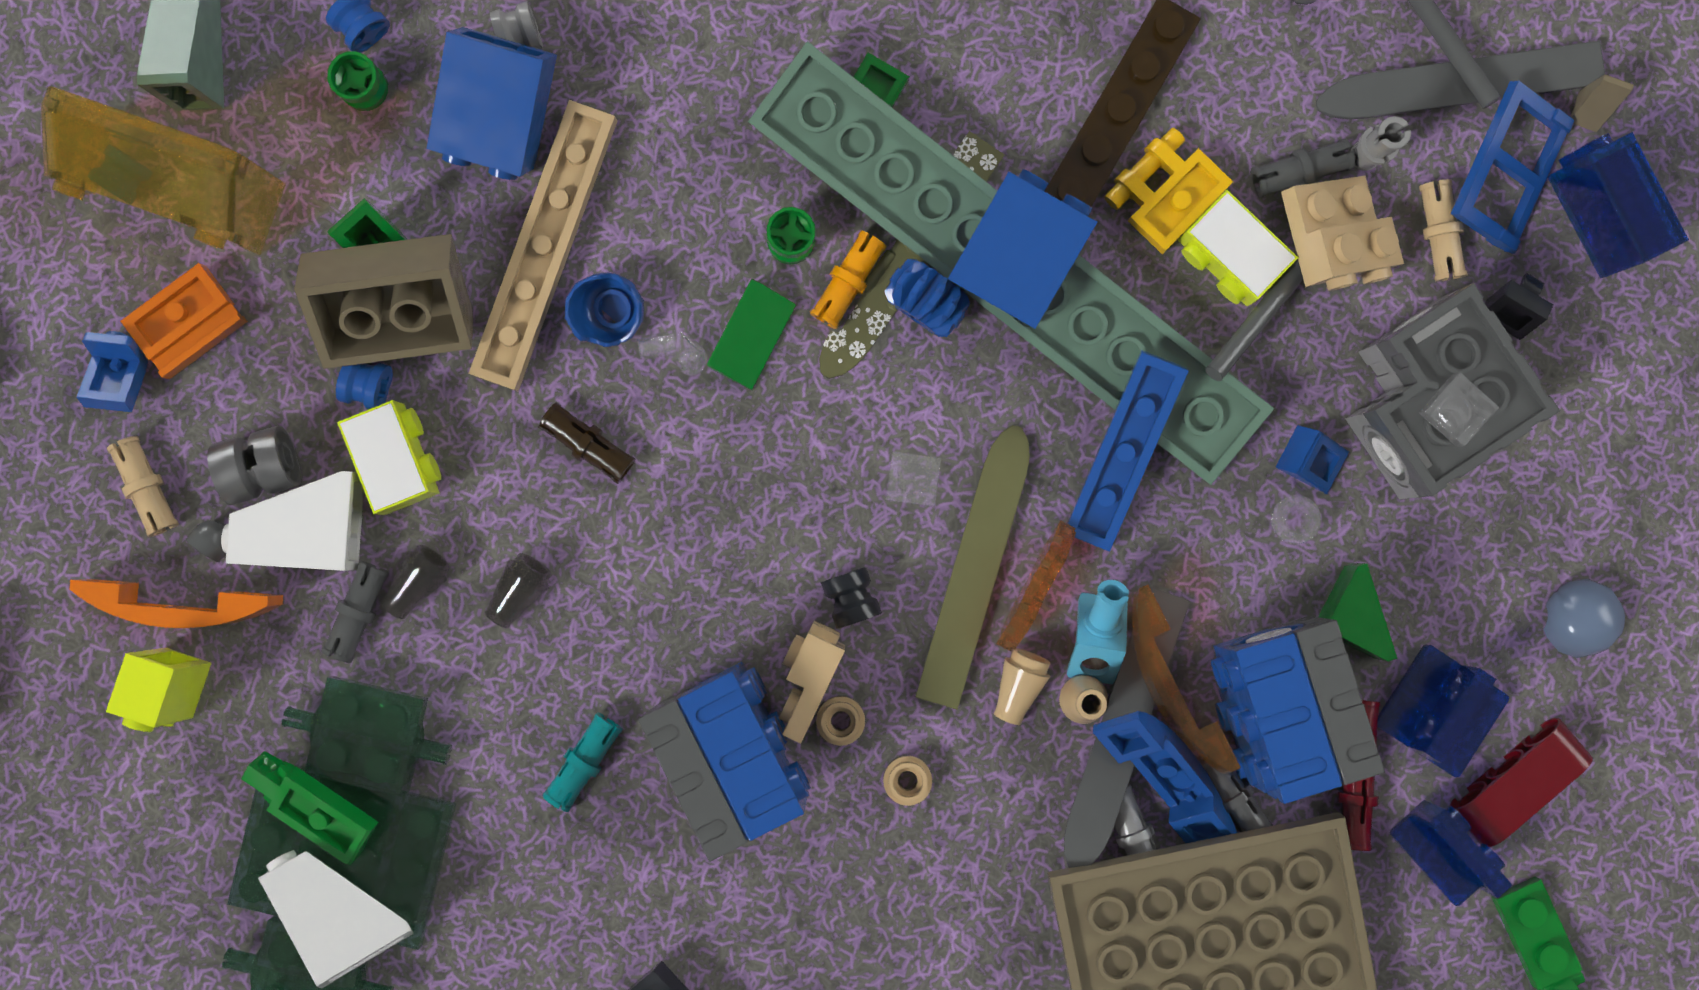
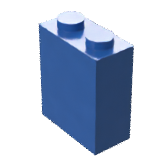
M465 27L447 31L426 149L442 153V160L454 165L470 166L472 162L489 167V174L507 180H515L518 176L521 177L533 170L537 159L557 54Z
M1022 169L1019 176L1011 172L1007 173L948 280L1036 329L1096 226L1097 221L1088 217L1093 209L1092 207L1069 194L1065 195L1063 201L1058 200L1044 192L1049 184L1048 182Z

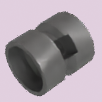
M274 426L250 434L248 442L243 438L236 437L211 444L208 448L207 461L210 476L217 493L227 505H235L259 498L262 489L267 493L273 494L298 487L301 483V470L294 444L282 426Z

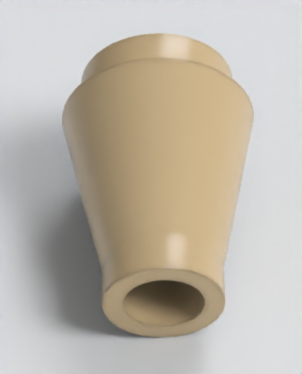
M1014 648L1011 657L1004 659L998 702L994 715L1005 722L1021 725L1025 714L1051 677L1047 673L1050 662L1030 651Z
M1088 675L1075 676L1068 680L1061 689L1059 696L1060 707L1065 716L1071 721L1080 724L1092 723L1105 713L1108 704V694L1104 685L1098 679ZM1093 694L1096 698L1092 703L1093 708L1089 711H1084L1082 709V700L1087 695Z

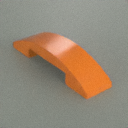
M74 579L70 580L69 588L82 600L108 614L131 622L164 628L208 627L248 620L283 605L284 596L241 591L219 592L217 609L137 602L139 583Z

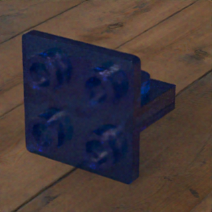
M1426 644L1423 645L1379 713L1378 728L1449 775L1460 777L1508 703L1509 696L1493 686L1497 679L1481 668L1461 665L1434 646Z

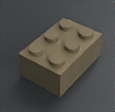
M452 234L302 253L300 255L294 290L323 369L472 349L473 309Z

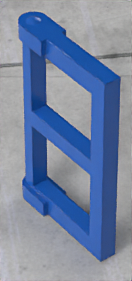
M1510 81L1451 211V215L1485 237L1486 241L1502 249L1504 252L1515 254L1521 243L1522 233L1564 139L1571 131L1574 119L1561 109L1553 107L1522 82ZM1518 106L1551 129L1533 171L1500 148ZM1492 164L1526 187L1507 230L1473 207Z

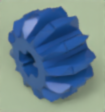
M907 259L900 268H897L889 279L890 283L884 291L888 302L895 306L897 310L938 337H948L952 330L959 326L965 317L964 313L970 305L967 294L961 291L960 287L953 284L935 269L916 259Z

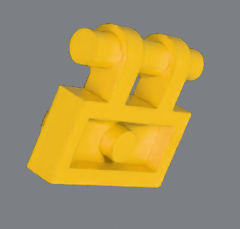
M1173 127L1161 139L1154 138L1144 148L1145 155L1130 170L1124 169L1114 179L1115 186L1104 196L1105 201L1115 210H1118L1129 198L1140 206L1129 218L1128 222L1161 254L1233 183L1199 148L1186 161L1176 154L1175 151L1185 142V138ZM1158 168L1164 169L1170 177L1154 193L1145 182Z

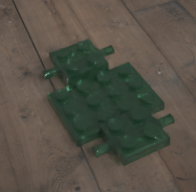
M330 676L327 677L322 701L315 713L292 708L291 706L285 709L283 716H287V718L282 719L283 727L310 732L311 746L306 767L294 766L312 776L379 823L360 856L351 865H346L266 811L270 804L263 798L264 794L255 789L227 905L274 915V917L270 918L267 922L262 946L257 954L229 947L223 958L226 960L222 962L223 969L250 974L251 990H394V986L366 980L368 961L322 989L315 985L258 879L269 872L266 867L269 862L292 850L296 852L297 856L307 851L406 920L414 934L396 945L417 950L422 947L457 804L409 792L419 758L447 765L451 756L447 755L452 751L451 744L424 739L423 719L429 698L346 678Z

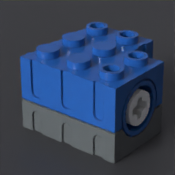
M1306 616L1271 627L1270 629H1264L1213 645L1217 658L1211 660V667L1215 680L1221 688L1218 691L1222 701L1215 704V709L1222 729L1225 732L1230 730L1232 732L1237 749L1230 751V757L1234 770L1240 779L1246 778L1251 786L1256 787L1275 799L1278 798L1281 803L1286 804L1341 787L1342 784L1347 785L1385 773L1337 620Z
M743 662L657 704L638 719L709 862L746 844L748 839L752 841L803 815L807 797L809 796L808 789L811 788L799 762L796 761L790 764L784 754L786 750L785 744L788 743V737L783 736L786 726L779 719L780 715L777 711L771 714L768 713L762 701L765 698V694H767V690L755 667L746 670Z

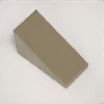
M1604 74L1579 90L1570 116L1574 119V124L1597 132L1630 94L1634 85Z

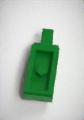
M266 751L248 765L241 780L264 794L263 798L270 804L266 811L346 865H351L360 856L379 823L297 766L295 767L291 763L282 761Z
M1533 877L1491 896L1532 987L1537 990H1579L1577 986L1586 982L1581 972L1583 969L1542 880Z

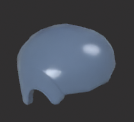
M1590 579L1567 582L1557 592L1553 593L1546 603L1548 618L1543 630L1549 641L1563 654L1575 658L1596 655L1607 650L1623 632L1625 624L1624 608L1612 589Z

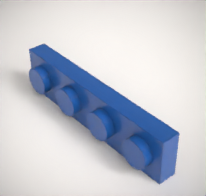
M1143 350L1140 351L1065 526V534L1110 552L1189 372L1188 368Z

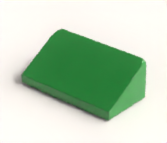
M751 279L707 363L709 369L753 390L796 304L762 283Z

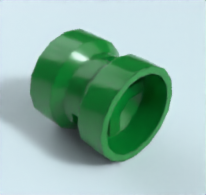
M347 51L339 54L331 61L327 74L330 88L351 108L358 111H370L378 108L385 101L388 94L386 76L366 55L357 51Z
M784 207L776 211L769 219L767 225V244L771 255L776 260L787 265L798 264L806 260L812 253L815 245V224L811 216L804 210L796 207Z

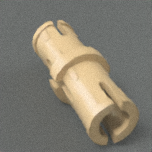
M1451 179L1438 181L1440 201L1436 200L1434 181L1419 186L1427 221V228L1423 229L1424 240L1430 239L1435 282L1447 281L1450 278L1447 260L1451 262L1453 279L1468 276L1459 235L1464 232L1463 222L1457 221V218L1451 215L1455 205Z
M131 436L117 441L118 447L113 443L109 445L107 451L111 454L125 484L122 492L126 499H132L146 529L147 536L154 537L166 532V527L172 529L178 526L179 523L175 519L160 487L164 485L163 479L160 474H154L140 445L139 437Z

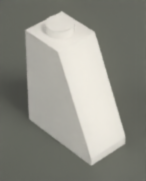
M341 471L230 513L229 524L224 526L221 536L222 549L226 553V563L340 571L357 570L364 489L357 472Z
M292 850L275 858L266 865L269 872L258 878L315 985L321 989L414 934L406 920L307 851L297 856L296 852Z

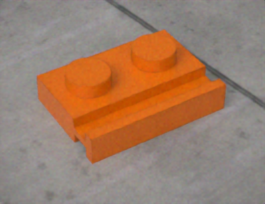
M198 263L120 322L148 360L155 364L159 370V375L170 380L248 321L244 316L240 315L234 306L235 304L208 267Z

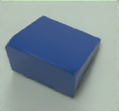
M1297 425L1276 468L1324 494H1328L1349 451L1321 431Z

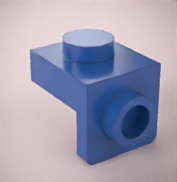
M108 331L105 334L86 332L82 342L92 356L76 398L86 408L132 412L147 371L148 360L135 340L124 333Z

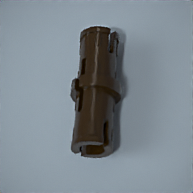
M557 402L547 410L539 423L538 428L544 430L573 451L571 456L580 462L586 460L617 484L623 480L636 460L633 456H630L603 437V431L595 425L589 427Z

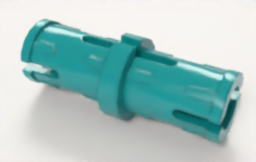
M597 712L594 719L575 748H568L564 755V758H566L565 763L542 795L548 803L557 809L562 805L561 810L564 812L570 811L571 806L589 779L597 777L602 769L599 766L600 762L618 735L623 731V728L611 719L607 718L605 720V716Z

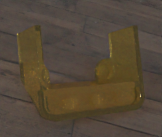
M47 87L41 103L44 176L54 180L52 190L83 201L85 195L98 194L184 224L196 230L193 237L194 240L223 250L226 242H229L251 253L261 255L286 186L285 182L240 153L219 144L55 87Z

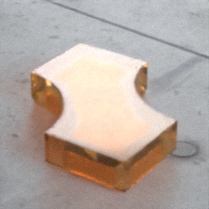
M1060 520L1043 546L1024 587L1011 607L997 640V645L1012 652L1024 638L1034 623L1051 585L1067 559L1076 535V528Z

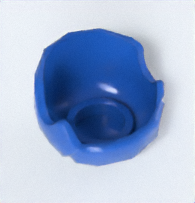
M610 272L595 273L575 283L565 299V319L574 336L580 341L591 342L603 347L618 346L620 343L633 338L644 321V300L632 281ZM602 310L608 316H610L616 323L608 321L604 317Z

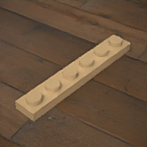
M569 100L468 374L511 390L519 391L615 130L617 119L614 115Z

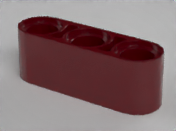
M1552 718L1543 722L1540 725L1543 729L1533 738L1529 735L1503 756L1506 761L1496 770L1491 767L1467 787L1469 793L1460 801H1457L1456 798L1451 801L1449 809L1482 848L1493 847L1507 839L1590 767L1593 757L1561 719Z

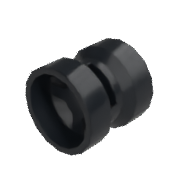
M866 567L821 582L825 596L835 600L832 618L836 629L882 614L878 600L872 597L870 592L866 590V587L871 582Z

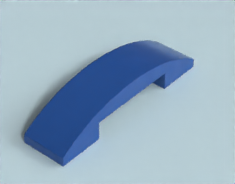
M1136 711L1093 725V734L1118 763L1130 760L1170 807L1169 824L1185 843L1237 833L1231 816L1226 811L1223 800L1209 775L1188 746L1166 724L1148 713Z

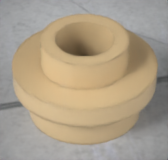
M846 696L832 697L825 701L818 711L816 718L817 729L820 735L833 745L844 746L851 744L861 736L864 730L865 715L863 709L852 698ZM839 711L847 713L851 720L849 726L842 730L836 729L831 722L832 716Z
M898 757L887 766L884 772V788L887 795L900 805L911 806L918 804L928 796L932 788L930 769L925 762L917 757ZM910 771L917 776V783L913 788L904 789L899 785L898 778L903 772Z

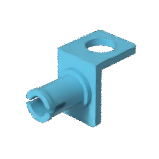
M1106 580L1099 584L1097 595L1081 593L1079 596L1076 643L1067 667V676L1070 678L1088 675L1098 679L1101 683L1113 684L1125 657L1127 644V602L1129 599L1127 596L1129 595V590L1119 581ZM1089 658H1099L1106 661L1109 665L1103 669L1093 670L1083 666L1082 661Z

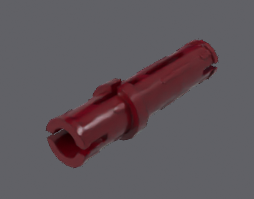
M1362 700L1377 747L1380 702ZM1375 776L1347 785L1343 784V792H1338L1337 802L1342 803V815L1346 819L1351 850H1372L1373 807L1378 806L1379 796L1374 795Z

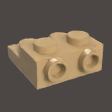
M1366 175L1297 185L1281 192L1305 287L1326 283L1328 291H1334L1358 284L1357 277H1362L1364 285L1393 277L1391 268L1404 264L1392 217L1376 218Z
M817 621L812 623L806 638L796 635L782 663L791 668L786 680L803 687L802 691L793 687L779 717L780 720L787 723L783 736L800 744L845 652V645L838 642L840 632Z

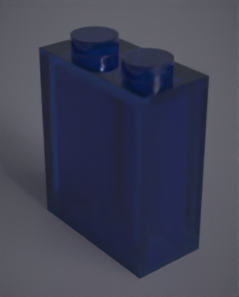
M1633 132L1615 141L1607 133L1587 143L1576 151L1558 159L1562 169L1547 177L1600 279L1643 264L1689 240Z

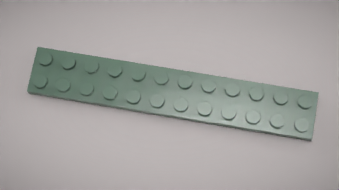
M808 41L748 121L946 278L950 276L997 193L994 187ZM1080 255L1076 258L1036 329L955 284L1114 410H1116L1141 350L1188 368L1189 372L1161 433L1158 444L1210 485H1212L1275 409L1229 372L1222 381L1212 379L1206 373V367L1212 361L1209 356Z

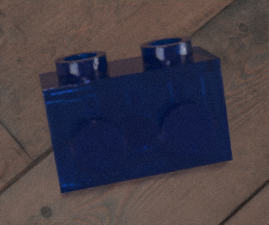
M1423 800L1390 830V835L1449 902L1455 906H1460L1478 889L1499 898L1512 886V883L1500 871L1505 867L1501 858L1486 844L1482 843L1478 846L1467 834L1472 828L1471 825L1450 805L1445 809Z

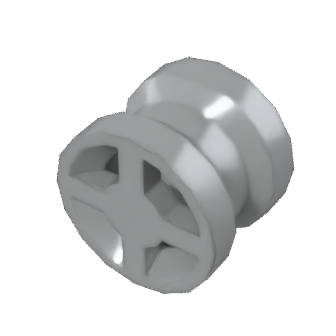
M528 1L518 3L513 11L505 13L498 9L490 12V19L496 37L536 49H543L538 26Z

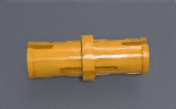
M860 230L856 241L840 267L835 265L831 270L832 280L814 309L810 311L813 317L823 323L826 321L827 325L833 329L838 328L839 322L857 293L863 294L867 288L866 278L882 252L887 248L875 236L872 235L870 239V234L863 230Z

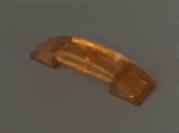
M1147 584L1139 588L1133 596L1132 605L1134 646L1144 681L1156 706L1171 729L1194 754L1222 774L1240 769L1241 767L1218 721L1198 729L1154 641L1164 636L1171 628L1149 585Z

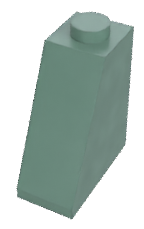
M220 0L150 1L137 71V85L176 111L224 108Z

